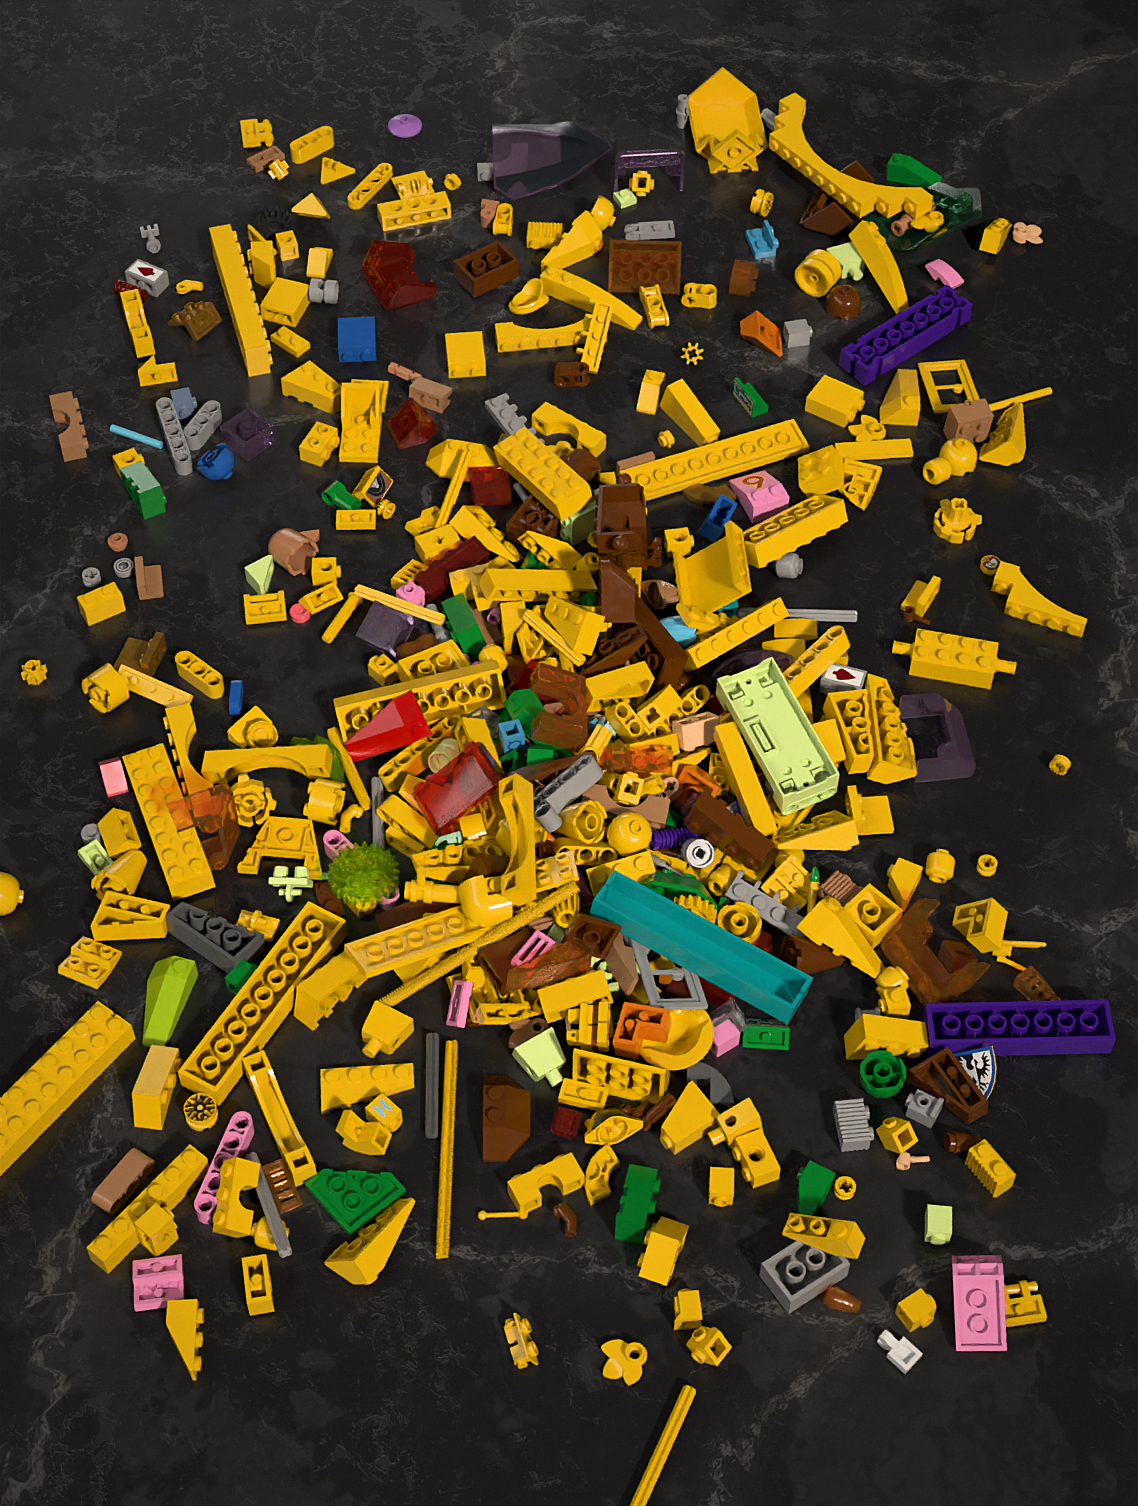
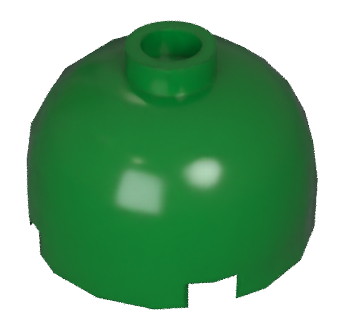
M878 1050L869 1053L861 1062L859 1068V1081L862 1088L869 1095L876 1098L892 1097L901 1090L906 1079V1067L900 1058L897 1059L889 1051Z

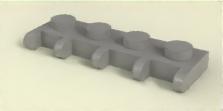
M507 393L485 401V408L505 434L512 435L523 427L527 428L524 425L527 418L525 416L518 417L515 413L518 409L516 404L509 405L506 402L509 400ZM534 428L528 429L533 435L536 434ZM540 438L539 440L543 444H545V441L542 438Z
M740 870L725 897L733 902H745L754 906L762 920L787 935L805 936L804 933L796 928L804 919L796 913L799 905L795 904L793 909L790 910L777 902L781 895L780 893L776 892L773 898L758 890L762 883L758 880L753 887L741 879L745 872Z

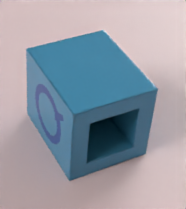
M519 719L499 723L498 739L504 755L512 750L517 752L524 751L525 734Z

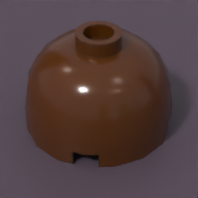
M838 285L827 294L825 310L832 318L837 316L841 317L840 320H851L859 315L862 303L861 296L852 286Z

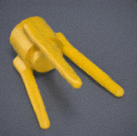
M1002 939L1001 948L994 950L992 955L998 956V962L1006 963L1025 973H1030L1029 969L1007 959L1006 956H1011L1012 947L1039 948L1045 947L1046 943Z

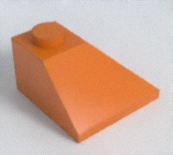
M756 310L740 321V333L744 339L779 357L783 355L781 329Z
M685 765L678 778L682 786V793L676 799L682 803V813L688 816L692 806L706 786L712 790L711 795L714 798L721 787L712 775L698 766Z

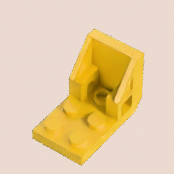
M342 383V435L339 462L378 463L382 426L380 384Z

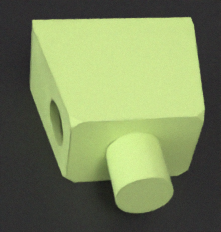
M853 242L826 249L840 263L842 269L840 278L844 279L851 276L854 280L862 278L865 262Z
M552 1027L516 1047L512 1052L513 1057L535 1082L544 1077L548 1079L552 1087L563 1082L564 1079L558 1069L564 1066L566 1059Z

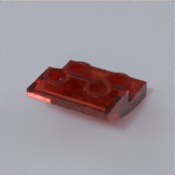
M501 466L468 467L467 475L471 484L470 494L475 506L512 504L509 478Z

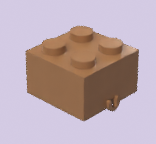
M986 399L966 400L965 403L950 406L943 429L948 440L964 438L971 443L987 440L994 415Z

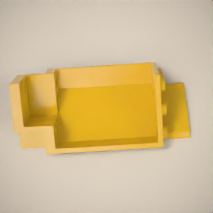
M722 67L689 95V119L696 151L708 160L710 174L722 170H727V172H741L742 169L758 171L756 156L768 147L757 96Z

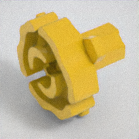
M954 498L951 501L948 499L941 500V508L935 513L933 521L935 533L950 543L960 544L964 539L963 530L970 526L965 535V540H970L974 535L976 525L982 523V515L975 514L971 508H968L967 501L963 498Z
M247 773L238 775V782L228 789L229 797L225 798L226 816L231 820L235 819L239 825L251 827L253 825L252 816L256 815L260 809H263L260 814L255 816L256 823L260 825L268 819L269 811L275 809L277 801L272 799L270 788H264L262 781L249 779Z

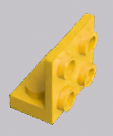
M856 785L847 786L845 797L847 815L855 819L857 834L893 833L894 826L888 797H861V794H857Z

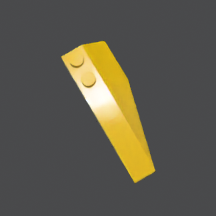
M862 220L849 234V237L898 315L909 308L898 266L886 244V239L879 233L878 226L874 222Z
M551 265L540 275V279L543 282V292L549 296L592 314L595 306L588 303L590 298L612 303L614 307L610 321L633 331L643 320V317L628 305L587 279Z
M867 674L865 689L868 692V714L871 721L870 734H872L874 758L867 772V779L890 784L915 777L917 775L913 742L906 735L907 727L905 723H901L899 718L901 713L899 708L893 703L895 698L887 679Z
M485 835L477 841L470 839L464 841L461 845L455 846L451 844L442 850L432 849L413 854L411 860L416 873L417 868L423 866L426 868V877L447 882L457 881L461 884L478 853L510 856L497 843L496 835Z

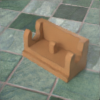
M419 376L409 386V402L442 414L451 401L447 398L451 395L452 388Z

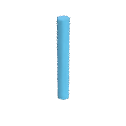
M114 424L110 427V431L159 449L163 447L162 441Z

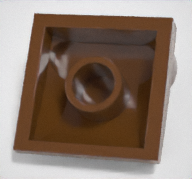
M579 913L571 926L565 928V936L561 941V946L565 949L604 959L622 927L614 922Z

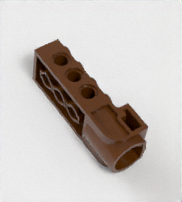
M581 448L573 450L569 456L563 454L560 459L589 484L593 496V491L598 489L600 485L601 466L597 458ZM530 494L506 524L508 539L522 546L523 544L518 538L528 530L554 538L561 529V522L535 496Z

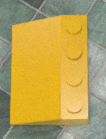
M574 1048L573 1080L609 1088L608 1095L643 1102L647 1099L652 1105H655L658 1101L661 1102L662 1098L666 1095L670 1072L666 1069Z

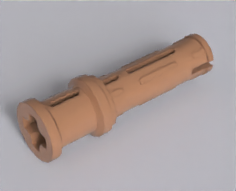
M933 206L931 211H934L936 206ZM904 214L900 220L892 222V232L896 236H902L904 231L913 228L911 222L915 218L910 214Z

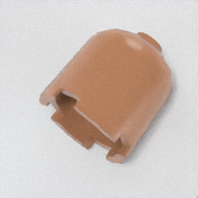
M291 528L278 530L271 537L268 544L269 555H272L273 560L293 576L300 573L304 575L312 569V558H315L316 552H319L315 542Z

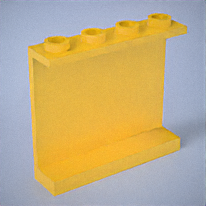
M731 520L724 524L726 532L724 538L686 559L677 552L673 553V566L676 573L675 581L678 588L677 596L679 603H683L686 608L696 606L699 611L709 609L715 612L752 591L743 531Z

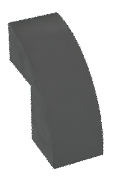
M702 1062L686 1068V1086L689 1082L693 1081L698 1088H709V1101L720 1114L734 1106L731 1087L716 1069Z

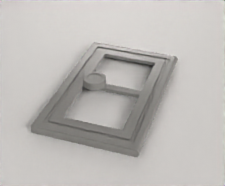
M629 938L650 1006L669 1010L708 1008L698 975L682 966V969L651 970L644 945ZM653 975H670L676 981H681L685 977L691 998L660 999Z

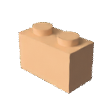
M707 711L672 721L673 733H677L679 748L683 749V751H693L695 747L701 745H712L715 742L713 735L715 726L719 724V718L717 715Z

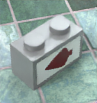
M137 259L125 271L128 286L154 297H158L169 286L166 270L140 259Z
M833 663L822 675L819 692L827 695L832 692L863 689L867 671Z

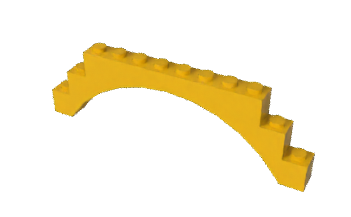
M797 93L779 100V115L774 118V132L770 133L769 148L856 216L861 218L877 210L886 218H889L904 210L916 219L931 211L933 196L921 187L876 185L843 174L825 163L814 153L806 141L802 130L806 100Z

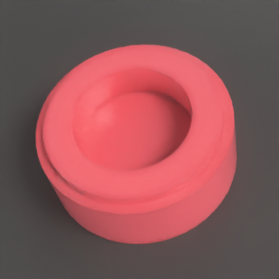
M300 603L294 604L290 608V617L294 622L304 623L309 620L310 612L301 606Z

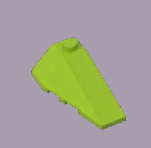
M172 956L155 963L147 980L143 1030L144 1046H167L198 977L195 961Z

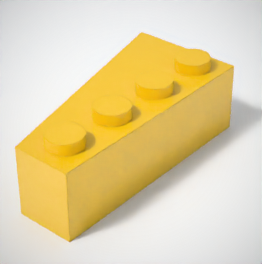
M867 689L828 693L823 706L826 719L835 718L846 755V760L843 762L848 774L868 772L874 758L872 734H870L871 721L868 714Z

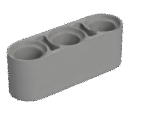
M214 400L206 402L185 427L184 436L189 450L195 451L200 449L221 424L222 413L219 402Z

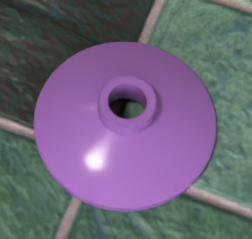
M401 114L389 121L388 129L390 133L397 137H412L421 131L422 122L414 115Z

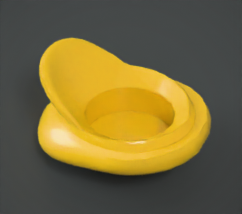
M538 278L529 280L522 291L510 301L509 310L514 314L524 315L532 313L547 304L549 297L543 292L542 280Z

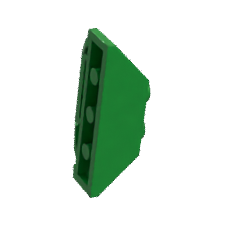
M662 869L661 872L656 871L640 882L641 885L673 901L674 897L680 899V895L686 898L689 895H692V897L699 896L702 901L708 900V905L714 904V909L717 910L718 905L702 882L696 879L695 875L683 874V876L674 875V871Z

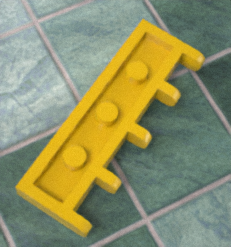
M590 298L588 303L595 306L593 315L585 314L584 317L586 320L591 321L589 331H581L580 336L587 338L584 349L577 348L576 353L582 355L581 362L589 365L588 373L597 375L614 304Z
M683 603L676 605V610L687 627L716 633L740 619L735 615L730 618L726 613L722 612L719 615L713 614L712 610L709 609L699 611L696 606L686 608Z

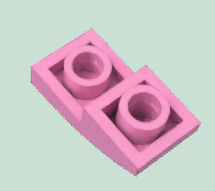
M940 259L925 266L934 280L940 279L944 285H948L952 289L964 283L961 276Z

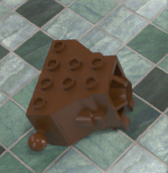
M621 473L617 476V484L599 485V493L595 495L596 505L598 506H595V531H593V542L598 546V556L599 554H607L625 570H629L631 567H642V570H647V566L660 567L662 560L655 558H661L662 546H656L661 545V538L656 537L648 542L644 487L638 483H632V478L627 473Z

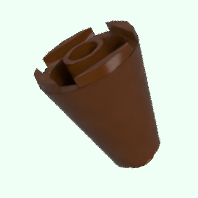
M788 934L789 936L784 937L781 946V957H785V963L807 975L839 967L846 959V956L839 955L838 957L833 954V949L822 943L820 946L805 936Z

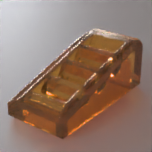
M1032 965L1016 976L1013 985L1029 1001H1045L1048 998L1051 1001L1061 1000ZM1034 985H1036L1037 988H1035L1034 990H1032L1031 988H1032ZM1041 992L1044 993L1041 997L1037 996Z
M284 1158L262 1167L280 1214L303 1205ZM286 1178L285 1181L280 1182V1183L274 1185V1182H277V1181H279V1180H282V1179ZM290 1187V1189L287 1191H284L280 1194L277 1193L278 1191ZM292 1195L294 1196L293 1199L284 1203L280 1201Z

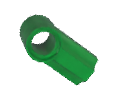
M334 481L321 493L324 502L330 506L335 504L343 510H359L361 506V500L349 493L339 481Z

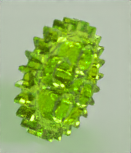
M363 842L362 847L354 843L353 849L347 845L346 852L339 850V857L333 856V863H329L328 881L329 886L332 888V893H337L338 899L344 897L345 904L352 900L354 907L358 902H361L362 907L365 906L366 902L373 906L374 900L382 903V896L390 898L389 891L395 892V885H399L400 870L395 855L391 856L389 849L384 851L383 845L375 848L374 842L370 847H367L366 842Z

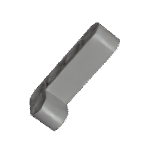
M591 754L582 756L533 797L534 818L546 832L550 833L557 830L562 824V819L558 814L603 776V770Z

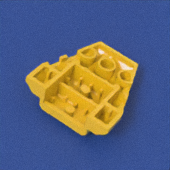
M480 953L462 963L463 981L473 983L468 1011L471 1021L474 1023L505 1025L543 1014L537 990L542 989L547 984H557L553 970H549L546 976L501 997L478 964Z

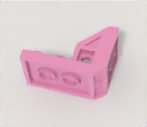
M1001 1255L952 1256L956 1351H1007L1004 1275Z

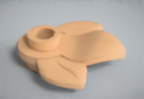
M1018 222L1014 225L1012 234L1016 242L1043 243V240L1039 237L1042 232L1040 227L1036 225L1026 226L1023 222Z

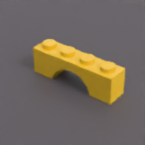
M138 289L120 292L123 311L137 358L154 355L153 338L146 322Z
M545 402L532 414V428L546 436L555 433L568 434L576 439L577 449L587 450L595 457L606 449V435L603 432L565 413L556 406Z

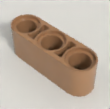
M137 1148L131 1149L97 1187L91 1201L110 1215L115 1214L151 1173L155 1161Z

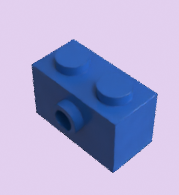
M720 494L710 509L698 534L715 543L725 530L724 524L730 521L729 519L738 503Z

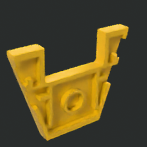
M269 816L257 834L256 841L251 848H248L247 855L242 862L240 861L237 867L238 873L258 875L262 856L305 859L304 867L309 868V879L322 880L323 875L312 820Z

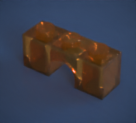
M608 743L606 746L605 764L607 771L672 773L673 750L671 745H649L647 749H635L629 747L628 744Z

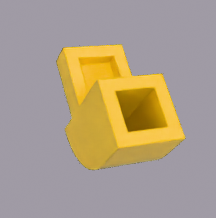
M352 1110L343 1111L336 1131L344 1138L342 1144L351 1150L367 1155H384L392 1136L380 1122H364Z

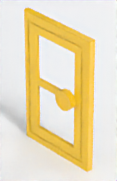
M965 360L917 364L934 413L948 412L950 406L958 405H942L937 392L939 389H952L955 393L965 391L968 400H980ZM957 369L962 384L935 386L930 371Z

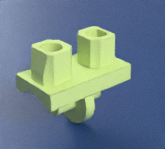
M275 866L273 877H269V884L274 887H286V889H279V895L286 896L287 902H293L295 896H301L302 890L295 889V887L313 888V881L309 879V868L295 867L294 878H288V867Z

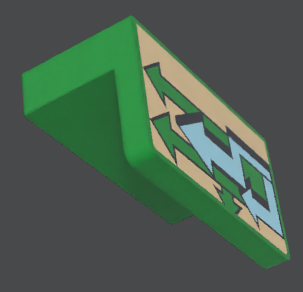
M735 378L733 395L751 418L768 412V405L750 383L743 384L739 378Z
M743 1018L742 1047L788 1050L789 1023L787 1025L780 1020Z

